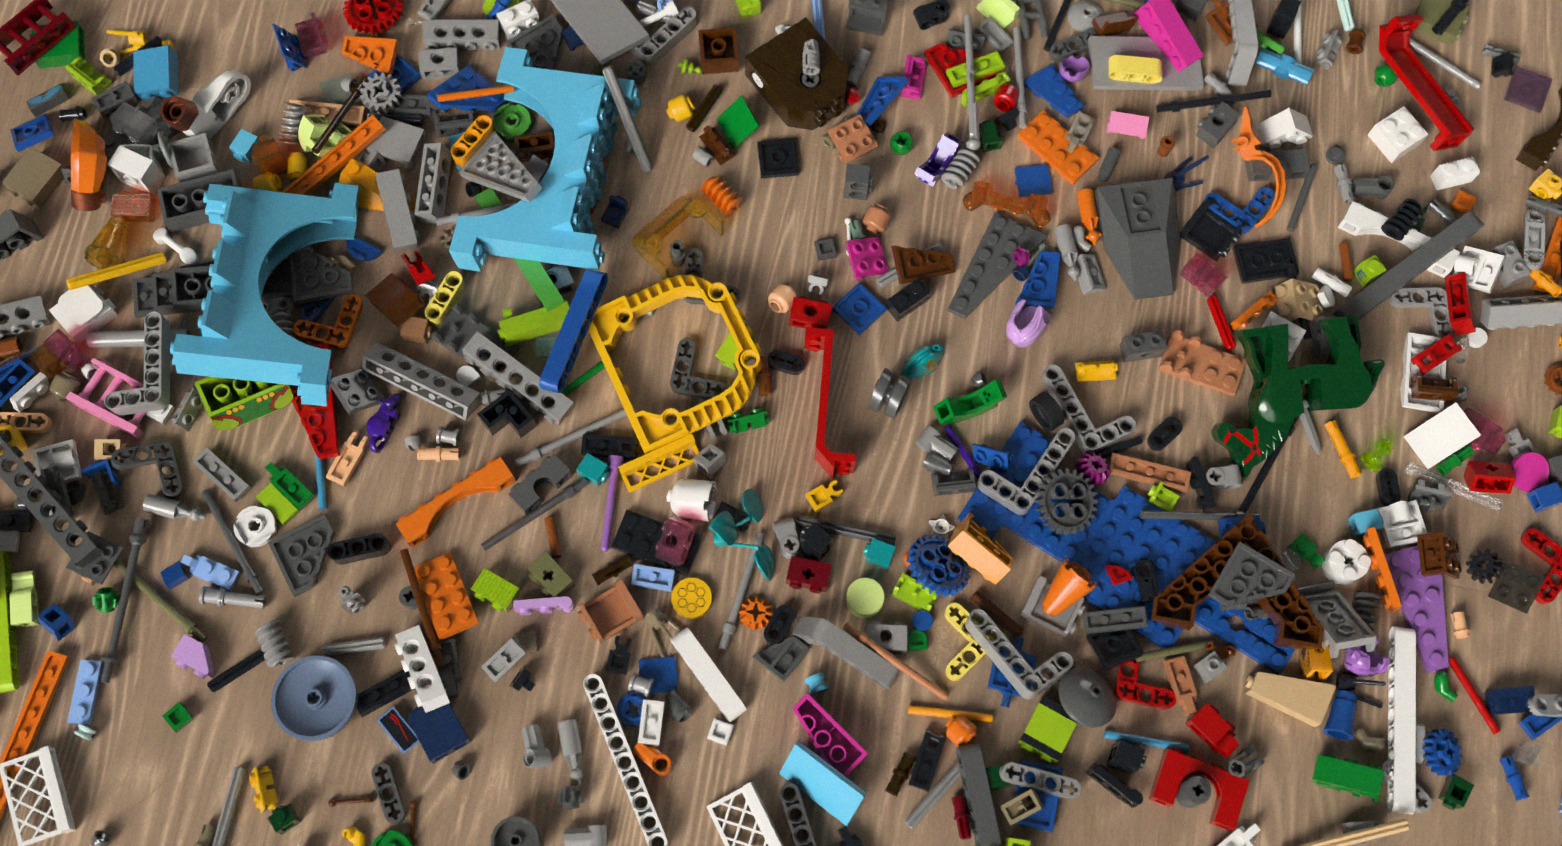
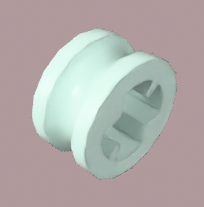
M78 724L79 729L74 734L92 741V735L96 734L97 731Z

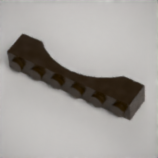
M1562 86L1558 91L1560 112L1555 126L1541 135L1531 137L1515 159L1534 171L1548 163L1551 158L1548 156L1549 153L1555 151L1559 145L1557 140L1559 138L1562 139Z

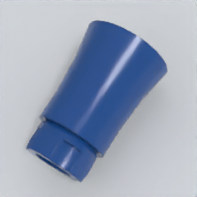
M1343 690L1336 692L1327 723L1323 729L1325 735L1338 740H1353V726L1357 707L1356 694Z

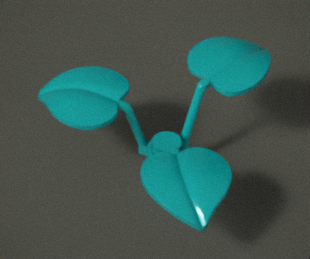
M747 489L742 495V505L748 514L747 517L734 524L731 514L724 511L714 518L709 529L714 532L713 540L717 547L727 545L731 548L744 547L755 549V562L769 582L775 570V558L771 549L767 545L760 547L759 545L735 543L738 539V533L735 528L751 518L755 523H758L763 517V505L760 497L753 489Z

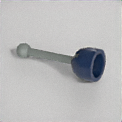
M1040 243L1038 250L1030 258L1029 262L1024 266H1017L1012 271L1013 276L1017 280L1024 282L1028 278L1030 273L1028 267L1038 254L1046 249V245Z

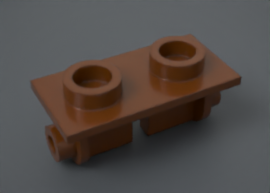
M708 125L703 129L704 134L700 135L699 138L720 165L736 156L715 127Z

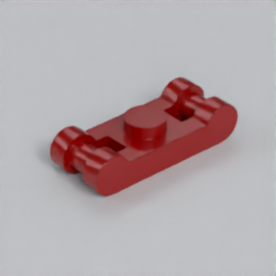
M1449 333L1417 354L1410 361L1413 365H1417L1420 369V374L1424 376L1450 357L1456 355L1463 348L1460 344L1457 345L1455 343L1454 337ZM1425 357L1430 362L1428 365L1422 360Z

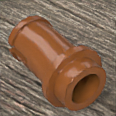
M1164 136L1161 138L1160 147L1157 151L1160 156H1168L1170 150L1174 148L1175 140L1173 137Z

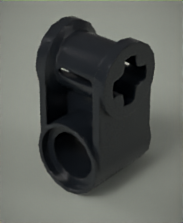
M936 0L915 8L913 15L919 28L926 30L946 22L949 17L950 5L946 0Z

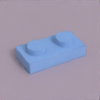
M634 564L631 586L672 592L675 570Z

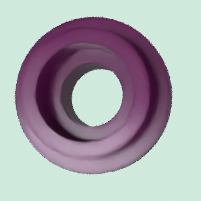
M1022 246L1017 247L1013 253V259L1018 266H1024L1030 260L1029 250Z

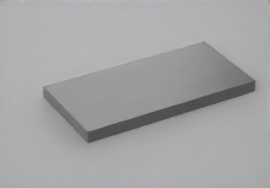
M550 0L601 65L649 40V34L621 0Z
M1089 36L1088 38L1093 89L1202 91L1204 88L1200 59L1178 72L1150 37ZM1194 38L1195 42L1199 47L1198 38ZM1113 55L1160 59L1162 61L1163 79L1161 82L1154 84L1112 80L1108 74V59Z

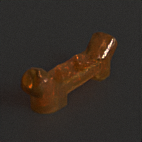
M979 181L974 182L972 191L963 196V204L969 211H974L986 205L995 210H1007L1016 215H1028L1036 227L1040 228L1047 225L1051 220V215L1046 209L1048 199L1041 195L1031 193L1029 199L994 192L992 191L993 184Z

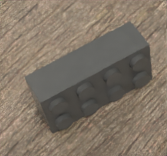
M231 169L158 188L157 193L163 221L171 233L210 223L209 216L205 214L204 192L208 191L209 184L242 187L241 180L235 170Z

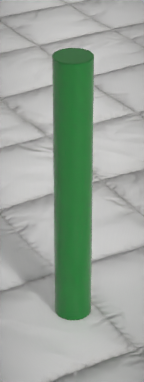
M600 361L564 387L561 393L565 396L570 394L605 368L604 363Z

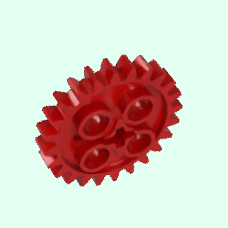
M349 0L344 2L343 14L348 26L351 25L353 30L357 29L358 33L364 30L365 35L371 31L374 35L377 30L382 33L384 28L389 31L390 25L396 26L394 21H401L399 16L404 15L403 0H373L378 15L376 20L369 0Z

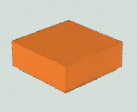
M1459 189L1450 208L1465 214L1472 210L1477 197Z

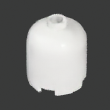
M680 479L674 484L672 490L668 491L667 502H670V507L677 516L709 522L713 518L716 502L712 501L713 493H717V484L715 481Z

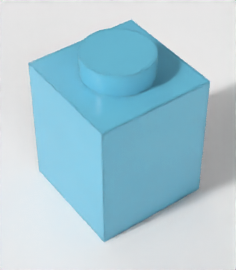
M241 129L229 148L235 159L251 164L263 145L258 136Z
M1377 509L1354 513L1348 518L1354 538L1364 536L1368 528L1375 527L1376 532L1384 528L1383 517L1378 513Z

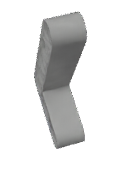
M1228 0L1234 50L1226 72L1225 81L1228 85L1246 86L1258 52L1252 0Z
M150 312L144 319V386L142 388L111 392L105 397V406L117 415L123 416L162 410L170 403V323L158 312Z
M1054 364L1046 367L1041 378L1042 383L1048 394L1060 406L1064 414V422L1074 432L1075 441L1083 454L1098 452L1131 436L1136 428V422L1130 416H1123L1095 429L1061 368ZM1052 373L1056 376V378L1051 379L1048 377L1047 374ZM1057 390L1064 391L1066 395H1059L1057 393ZM1066 407L1074 408L1075 413H1070ZM1076 424H1082L1085 430L1078 429ZM1121 425H1127L1130 430H1124ZM1103 433L1111 434L1112 439H1107ZM1086 441L1093 442L1095 447H1089Z
M1062 428L1058 431L1021 489L991 470L981 473L977 482L978 489L1018 515L1026 514L1034 504V500L1038 498L1035 492L1041 491L1038 484H1045L1042 478L1049 477L1048 474H1041L1039 468H1045L1048 473L1055 472L1075 440L1074 432L1069 428ZM1060 436L1067 437L1069 442H1062ZM1055 452L1058 458H1052L1049 453ZM983 479H990L992 481V485H986L983 482ZM1034 484L1038 490L1032 491L1028 485ZM1006 489L1010 495L1003 496L1000 490ZM1017 501H1025L1027 507H1020Z
M981 609L973 610L965 622L967 631L1016 691L1025 699H1033L1062 678L1073 665V658L1069 653L1059 652L1040 667L1033 670L985 611ZM973 619H977L980 624H976ZM986 635L992 636L994 640H989ZM999 651L1005 652L1007 657L1002 656ZM1058 661L1062 662L1065 667H1061ZM1013 667L1018 668L1021 673H1016ZM1042 673L1048 674L1050 678H1045ZM1027 684L1032 685L1034 690L1029 689Z
M802 616L792 633V636H795L803 643L821 645L886 689L891 688L900 671L897 667L823 618Z

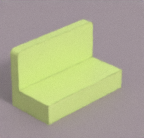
M983 0L977 5V9L987 18L991 17L1003 30L1018 18L1020 7L1012 0Z

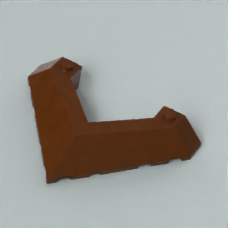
M1250 512L1153 599L1151 620L1168 627L1190 630L1194 626L1196 607L1209 598L1207 596L1239 541L1285 568L1277 553H1274L1271 544L1263 531L1258 528ZM1294 580L1284 594L1256 600L1275 624L1273 645L1292 649H1322L1324 627L1311 611L1312 608L1305 597L1300 594Z

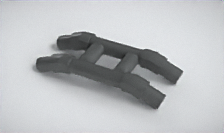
M1016 0L1017 6L1020 7L1019 17L1023 40L1030 39L1028 19L1038 18L1041 38L1048 37V24L1042 0ZM1035 2L1037 11L1026 12L1024 4Z

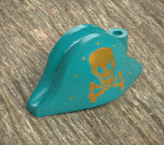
M938 344L915 349L909 355L900 375L909 378L930 375L938 367L945 349Z

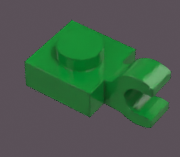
M1303 533L1286 548L1301 563L1306 559L1315 569L1325 561L1321 555L1313 552L1317 547Z

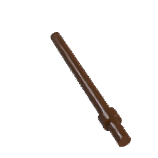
M403 549L400 551L429 641L428 648L430 653H433L437 668H442L445 666L441 653L442 646L440 641H437L408 549Z

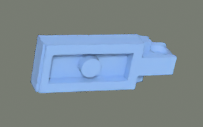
M184 555L181 563L190 567L189 572L194 576L229 591H232L241 572L204 556L197 555L194 559Z

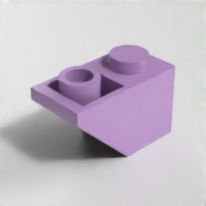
M184 634L171 655L172 658L177 660L175 664L184 669H187L188 666L195 669L193 673L205 679L206 675L214 678L215 672L209 647Z

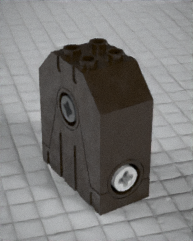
M806 17L745 56V76L787 127L815 130L826 125L831 118H836L842 114L849 68ZM810 39L818 42L820 53V72L816 75H806L803 73L802 54L804 42Z

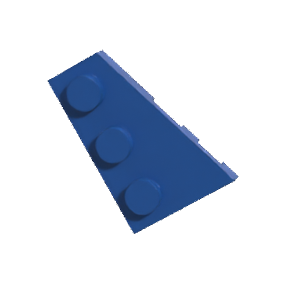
M1052 64L1024 79L1025 89L1029 88L1034 92L1035 96L1043 98L1049 103V106L1066 118L1083 110L1084 105Z
M905 76L877 77L856 116L860 114L866 125L871 126L909 82Z
M1040 252L1015 305L1024 299L1026 300L1024 306L1055 308L1060 252Z

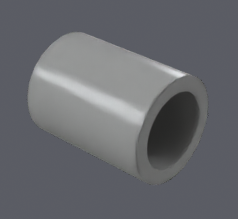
M698 147L694 151L692 158L708 167L712 163L714 156L703 148Z

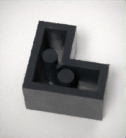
M510 389L477 413L480 421L492 436L508 424L520 438L536 427L534 418Z

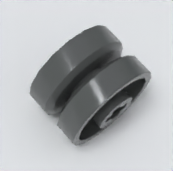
M885 368L875 384L868 408L878 412L882 409L884 403L887 402L884 414L895 419L907 393L911 378L901 375L898 377L895 385H893L895 372Z
M511 816L503 819L495 826L491 835V846H542V837L539 829L530 820L521 816ZM516 837H518L520 840L519 844L513 845V842L516 841Z

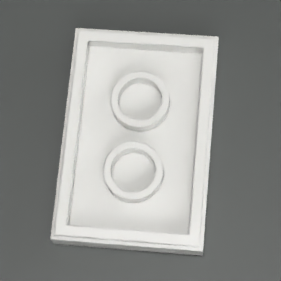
M1454 403L1405 435L1404 438L1426 468L1430 469L1480 437L1481 434L1459 405Z

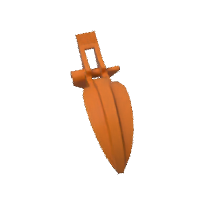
M1244 107L1239 137L1231 141V144L1238 142L1233 151L1239 150L1241 158L1246 161H1265L1272 167L1276 180L1274 202L1265 218L1254 225L1255 228H1258L1273 218L1280 209L1287 189L1286 172L1280 160L1273 154L1257 150V147L1262 142L1254 133L1249 108Z

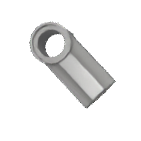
M930 426L924 429L915 442L923 451L927 453L935 452L949 462L958 451L956 446L942 438L941 434Z
M539 725L525 726L521 729L526 749L523 754L524 765L528 768L548 767L552 759L551 752L544 747Z
M590 825L588 828L565 829L564 845L607 846V825Z

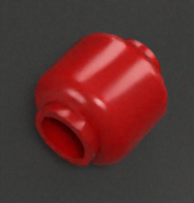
M1012 84L1000 85L993 97L994 106L1002 112L1013 110L1018 103L1019 90Z

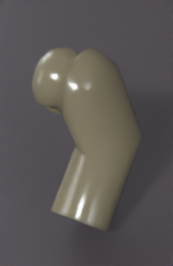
M1363 728L1353 732L1366 750L1381 751L1386 745L1385 740L1381 737H1368Z

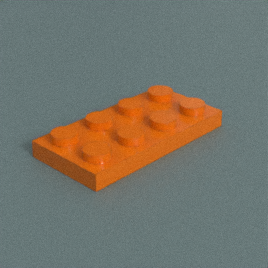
M1042 110L1027 124L1026 128L1017 134V138L1069 183L1074 185L1099 160V157L1084 144L1082 147L1077 145L1073 153L1067 151L1066 148L1070 141L1065 139L1068 131Z
M1375 527L1368 528L1363 536L1362 544L1365 550L1369 551L1371 570L1376 571L1377 578H1375V583L1378 590L1382 589V604L1385 610H1389L1390 614L1399 612L1402 605Z
M451 552L414 567L426 607L440 641L479 624Z

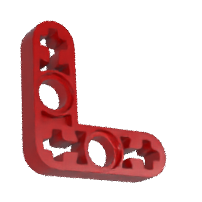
M1531 528L1522 533V544L1551 565L1548 572L1535 588L1533 597L1540 604H1548L1557 597L1562 589V571L1559 570L1562 568V547L1539 530ZM1530 535L1534 536L1533 542L1530 541ZM1545 546L1553 549V556H1548L1545 553ZM1552 574L1559 576V584H1554L1551 581ZM1548 587L1551 588V589L1546 593V596H1547V597H1546V598H1543V597H1542V596H1543L1542 591L1548 589Z
M1134 659L1135 663L1129 661L1118 666L1114 693L1119 700L1164 710L1170 709L1176 704L1177 700L1173 691L1136 683L1139 662ZM1124 665L1132 667L1133 674L1131 676L1123 674L1122 667ZM1126 686V690L1134 691L1136 687L1135 699L1133 698V693H1127L1123 696V692L1119 689ZM1143 689L1148 690L1151 694L1150 700H1142L1140 691ZM1156 692H1158L1157 697H1164L1166 694L1168 699H1171V702L1164 704V700L1157 699L1156 703L1153 701L1155 700Z

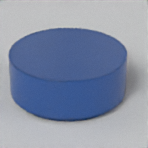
M917 611L912 617V626L914 629L926 632L931 628L933 618L927 611Z

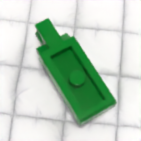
M271 462L265 467L272 475L269 478L271 483L300 511L315 498L314 494L287 468L282 466L278 469Z

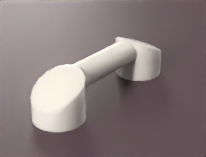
M158 228L153 233L154 240L161 245L167 244L177 251L185 265L198 263L199 256L189 247L184 248L172 239L166 228Z

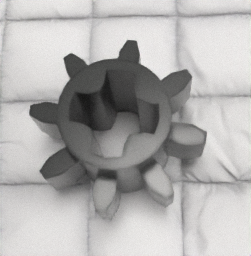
M578 786L562 787V793H557L558 804H563V810L578 809L579 802H584L583 792L578 791Z

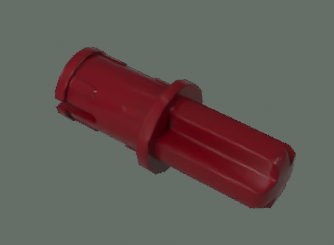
M965 795L954 796L951 798L955 814L953 819L957 821L960 839L967 840L972 835L968 820L970 814L967 811Z

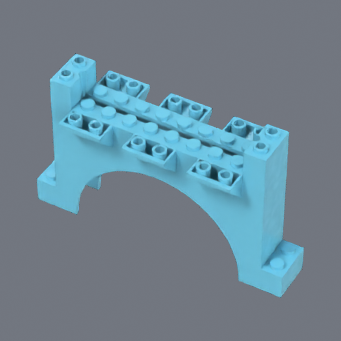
M505 47L496 81L512 85L514 92L505 93L504 100L531 108L551 125L555 135L553 158L546 175L539 183L542 189L530 203L521 200L507 209L489 215L458 216L449 252L458 269L480 272L482 266L486 264V254L599 270L600 264L604 263L605 252L602 251V244L599 243L597 235L592 234L594 223L591 222V215L589 213L594 205L597 207V200L602 198L601 186L606 181V172L603 170L602 160L603 157H609L610 150L614 148V134L618 132L619 127L615 118L616 114L620 115L604 76L534 68L532 58H530L527 50ZM618 78L632 116L636 117L637 111L642 106V99L639 98V88L636 87L635 80Z
M334 183V189L329 191V198L209 184L208 191L204 192L203 202L206 203L205 214L209 216L210 223L222 226L221 237L223 238V240L219 239L217 247L213 248V259L215 260L214 264H210L209 276H212L211 288L213 289L208 290L207 297L202 300V310L204 311L203 315H199L198 328H201L200 336L176 334L175 342H171L170 354H173L172 364L176 366L177 373L296 385L298 386L297 395L301 396L302 404L327 406L333 372L332 369H329L331 350L307 345L282 331L267 314L261 298L264 286L272 271L295 251L322 241L354 240L359 213V186Z

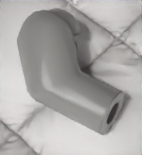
M1082 225L1075 226L1072 230L1075 244L1088 253L1093 245L1084 239L1085 228Z

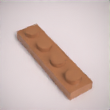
M1112 453L1110 456L1109 465L1111 467L1109 471L1111 475L1156 486L1162 481L1165 488L1184 493L1188 491L1191 472L1116 453Z

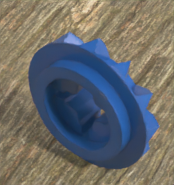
M631 692L619 700L617 714L624 724L633 727L640 725L642 706L640 705H642L643 699L648 700L643 694ZM629 702L634 704V706H640L638 709L639 717L634 715V713H628L631 709Z

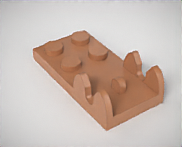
M1181 330L1171 332L1166 344L1167 350L1162 356L1158 370L1234 397L1246 359L1201 344L1202 340L1198 336L1186 339L1183 337L1184 333Z

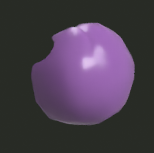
M1071 55L1067 59H1063L1059 65L1060 75L1065 80L1071 82L1081 81L1090 68L1089 61L1084 56L1077 59Z

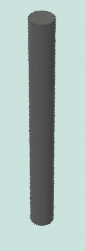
M1314 164L1310 165V171L1306 175L1287 226V231L1294 232L1311 187L1317 170V166Z

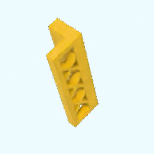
M692 433L618 466L620 475L629 493L695 464L694 459L682 458L684 452L693 448L695 455L700 453ZM669 458L678 460L673 468H668L664 464ZM649 467L660 468L657 475L653 477L646 475ZM634 474L641 476L639 483L633 486L630 485L627 477Z

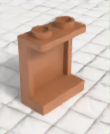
M622 579L614 583L615 587L591 601L579 604L581 610L578 611L580 618L583 623L586 621L589 623L591 628L588 631L593 640L598 639L600 644L643 619L640 609Z

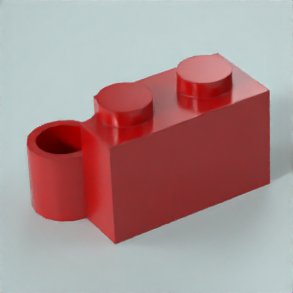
M1206 703L1185 724L1215 754L1220 753L1228 758L1239 747V743L1234 738L1236 734L1233 732L1236 728L1231 722L1224 720L1219 715L1220 712L1216 707Z

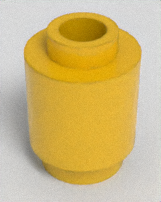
M294 152L288 158L287 177L292 181H295L307 170V159L303 153Z

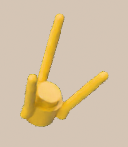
M106 31L108 34L128 36L129 44H133V47L118 51L119 55L136 51L147 43L145 31ZM111 54L107 55L108 59L114 58Z

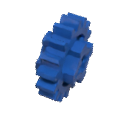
M1433 729L1432 732L1427 733L1428 738L1423 740L1426 744L1425 747H1422L1425 751L1423 758L1428 760L1426 766H1432L1431 772H1437V775H1453V772L1458 771L1457 766H1461L1459 758L1463 757L1460 754L1462 746L1457 745L1459 739L1453 738L1454 733L1448 732V729Z

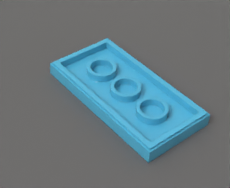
M800 741L794 745L779 773L846 826L851 822L867 795L865 791Z

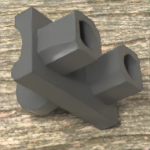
M1420 479L1415 481L1412 491L1408 495V501L1416 500L1419 505H1424L1425 511L1429 513L1434 508H1445L1447 501L1452 498V492L1446 490V485L1438 483L1434 484L1433 488L1427 487L1425 480Z

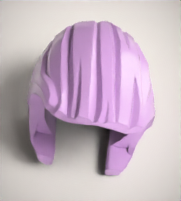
M1024 299L1017 303L1006 325V335L1009 341L1019 348L1032 345L1050 322V314L1041 306H1029L1020 311L1026 303Z

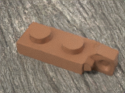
M1185 656L1164 660L1163 664L1171 689L1175 693L1178 706L1183 707L1186 716L1195 714L1197 711L1194 702H1197V692Z

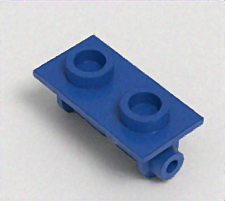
M973 444V459L976 463L1009 471V463L1015 460V455L1011 451L997 450L996 448L986 446V444Z

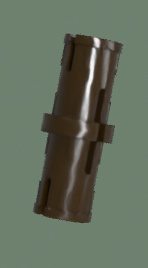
M626 554L613 563H607L608 566L595 572L592 576L599 586L613 576L616 578L620 572L634 566L629 555Z
M904 752L899 765L892 772L893 776L885 789L886 792L893 796H898L904 781L909 778L908 773L916 760L914 756Z

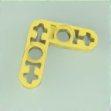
M950 603L945 609V618L970 642L945 669L948 679L958 681L986 653L980 648L979 651L982 654H979L976 649L979 644L970 633L963 629V625L970 614L960 604ZM950 609H958V616L960 618H962L963 615L966 617L962 620L960 625L957 624V622L960 620L957 616H950ZM973 619V621H974L976 624H980L978 621H976L975 619ZM986 635L989 640H993L992 636ZM966 651H972L975 654L973 662H967L964 659ZM959 658L961 663L967 666L968 668L965 669V667L962 666L958 671L960 675H951L950 672L952 671V669L950 667L952 666L953 668H956L960 664V662L957 661V659Z

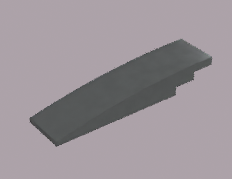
M289 259L283 260L272 271L264 286L261 300L293 297ZM210 266L175 268L167 273H154L152 277L134 278L133 298L135 317H146L148 313L153 311L161 315L204 311L202 310V300L207 297L208 290L213 289L211 288L212 276H209Z

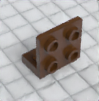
M1443 532L1417 535L1422 576L1446 574L1454 579H1459L1461 564L1457 561L1456 553L1459 552L1457 541Z

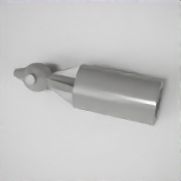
M1063 224L1054 228V233L1061 259L1069 267L1068 275L1074 281H1077L1079 268L1075 265L1078 252L1071 225Z
M148 494L143 502V511L172 519L190 517L193 521L206 518L199 509L190 510L180 501Z
M567 720L558 723L563 757L572 768L570 772L571 779L575 781L576 785H580L583 772L579 769L582 748L576 720Z

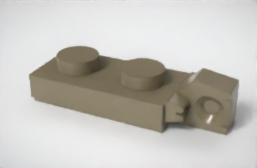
M1078 111L1065 139L1070 141L1066 148L1067 151L1073 153L1077 145L1083 146L1095 121L1094 118Z

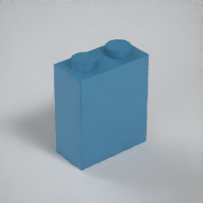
M168 45L133 51L135 95L147 102H150L152 96L166 99L179 95L178 52Z

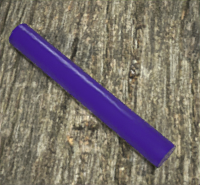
M948 425L944 428V431L958 448L959 453L970 469H973L976 478H979L982 473L981 469L951 425Z

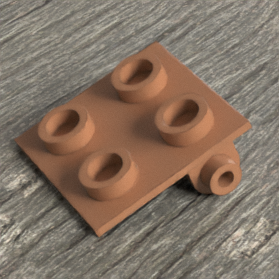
M860 114L827 131L840 153L838 155L840 161H844L846 164L879 147Z

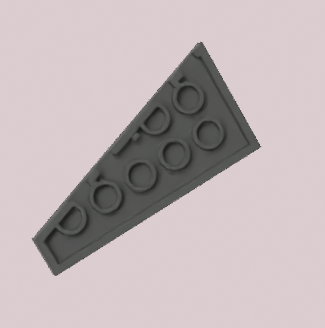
M995 212L947 311L966 319L1018 266L1013 259V253L1016 248L1022 246L1027 248L1031 254L1040 243L1047 239L1048 235Z

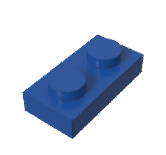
M1530 713L1520 720L1518 724L1528 737L1534 740L1560 722L1562 717H1539Z

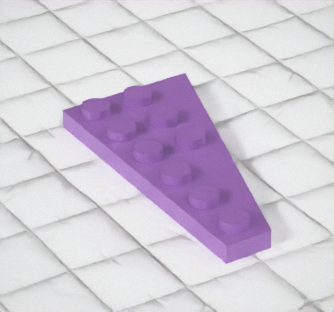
M1418 545L1385 554L1402 605L1401 611L1408 628L1414 629L1416 632V649L1426 674L1448 668L1442 574L1422 576Z

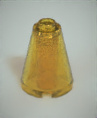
M119 216L109 218L84 251V254H86L85 259L92 266L103 269V267L107 268L125 262L129 225L124 218Z

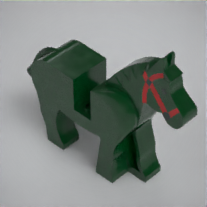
M1358 316L1319 320L1320 327L1328 337L1331 348L1325 364L1288 368V324L1235 331L1236 338L1244 348L1245 359L1254 381L1248 399V428H1235L1230 423H1217L1212 428L1211 433L1213 439L1228 450L1232 459L1231 463L1239 465L1241 477H1248L1253 466L1261 463L1273 453L1289 432L1293 419L1304 413L1301 384H1305L1306 399L1309 403L1308 411L1352 409L1360 407L1368 400L1376 387L1379 375L1385 366V361L1376 359L1362 362L1359 354L1361 339Z

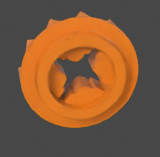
M757 596L748 598L742 603L739 611L741 622L752 630L766 627L772 617L771 605L765 599ZM755 605H757L759 612L765 613L759 614L756 621H754L753 614L748 613L754 610Z

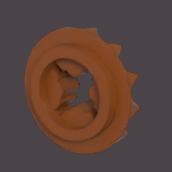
M1554 365L1545 373L1544 384H1547L1549 387L1548 391L1555 392V395H1562V383L1554 381L1558 377L1562 379V365Z

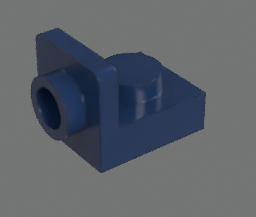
M610 195V203L603 213L601 221L619 229L629 211L628 202L621 196Z

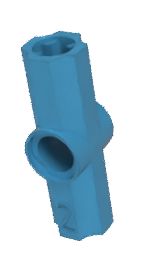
M1264 48L1260 50L1255 61L1256 65L1273 71V74L1279 78H1289L1306 86L1314 72V69L1297 63L1291 56L1285 54L1278 55Z

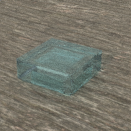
M556 337L536 338V358L549 357Z

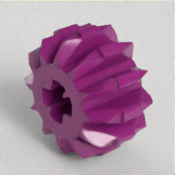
M1094 452L1082 455L1075 465L1077 473L1083 472V478H1089L1087 484H1094V486H1100L1106 481L1110 475L1109 470L1111 466L1106 464L1107 459H1102L1101 454L1096 456Z

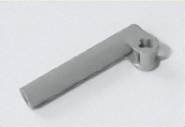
M170 329V345L172 341L175 342L176 334L191 335L190 329ZM144 330L88 332L86 341L89 348L144 347ZM170 354V362H171V363H172L173 354Z

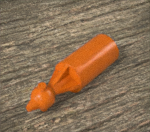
M1082 189L1076 193L1081 221L1089 230L1086 239L1092 241L1093 245H1097L1101 232L1095 231L1099 216L1094 192L1092 189Z

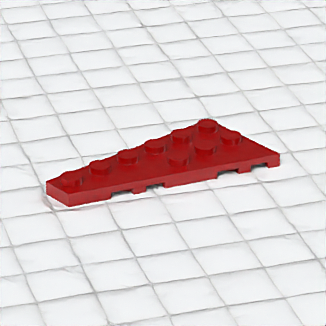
M328 342L311 345L317 348L331 350L330 344ZM330 358L329 369H332V359H331V358ZM289 385L293 394L291 401L301 418L303 427H305L308 433V438L317 457L323 460L340 456L335 393L331 386L327 406L302 404L301 396L297 395L298 386Z

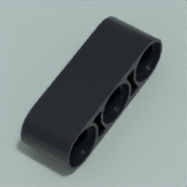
M375 533L334 542L328 547L327 554L336 564L343 565L384 556L390 552L391 544L383 534ZM384 541V545L381 548H375L377 542ZM364 545L361 552L355 553L356 547ZM342 549L343 554L340 557H335V553Z

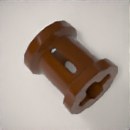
M1359 29L1351 30L1349 32V43L1345 49L1350 54H1360L1363 51L1362 43L1366 38V33Z

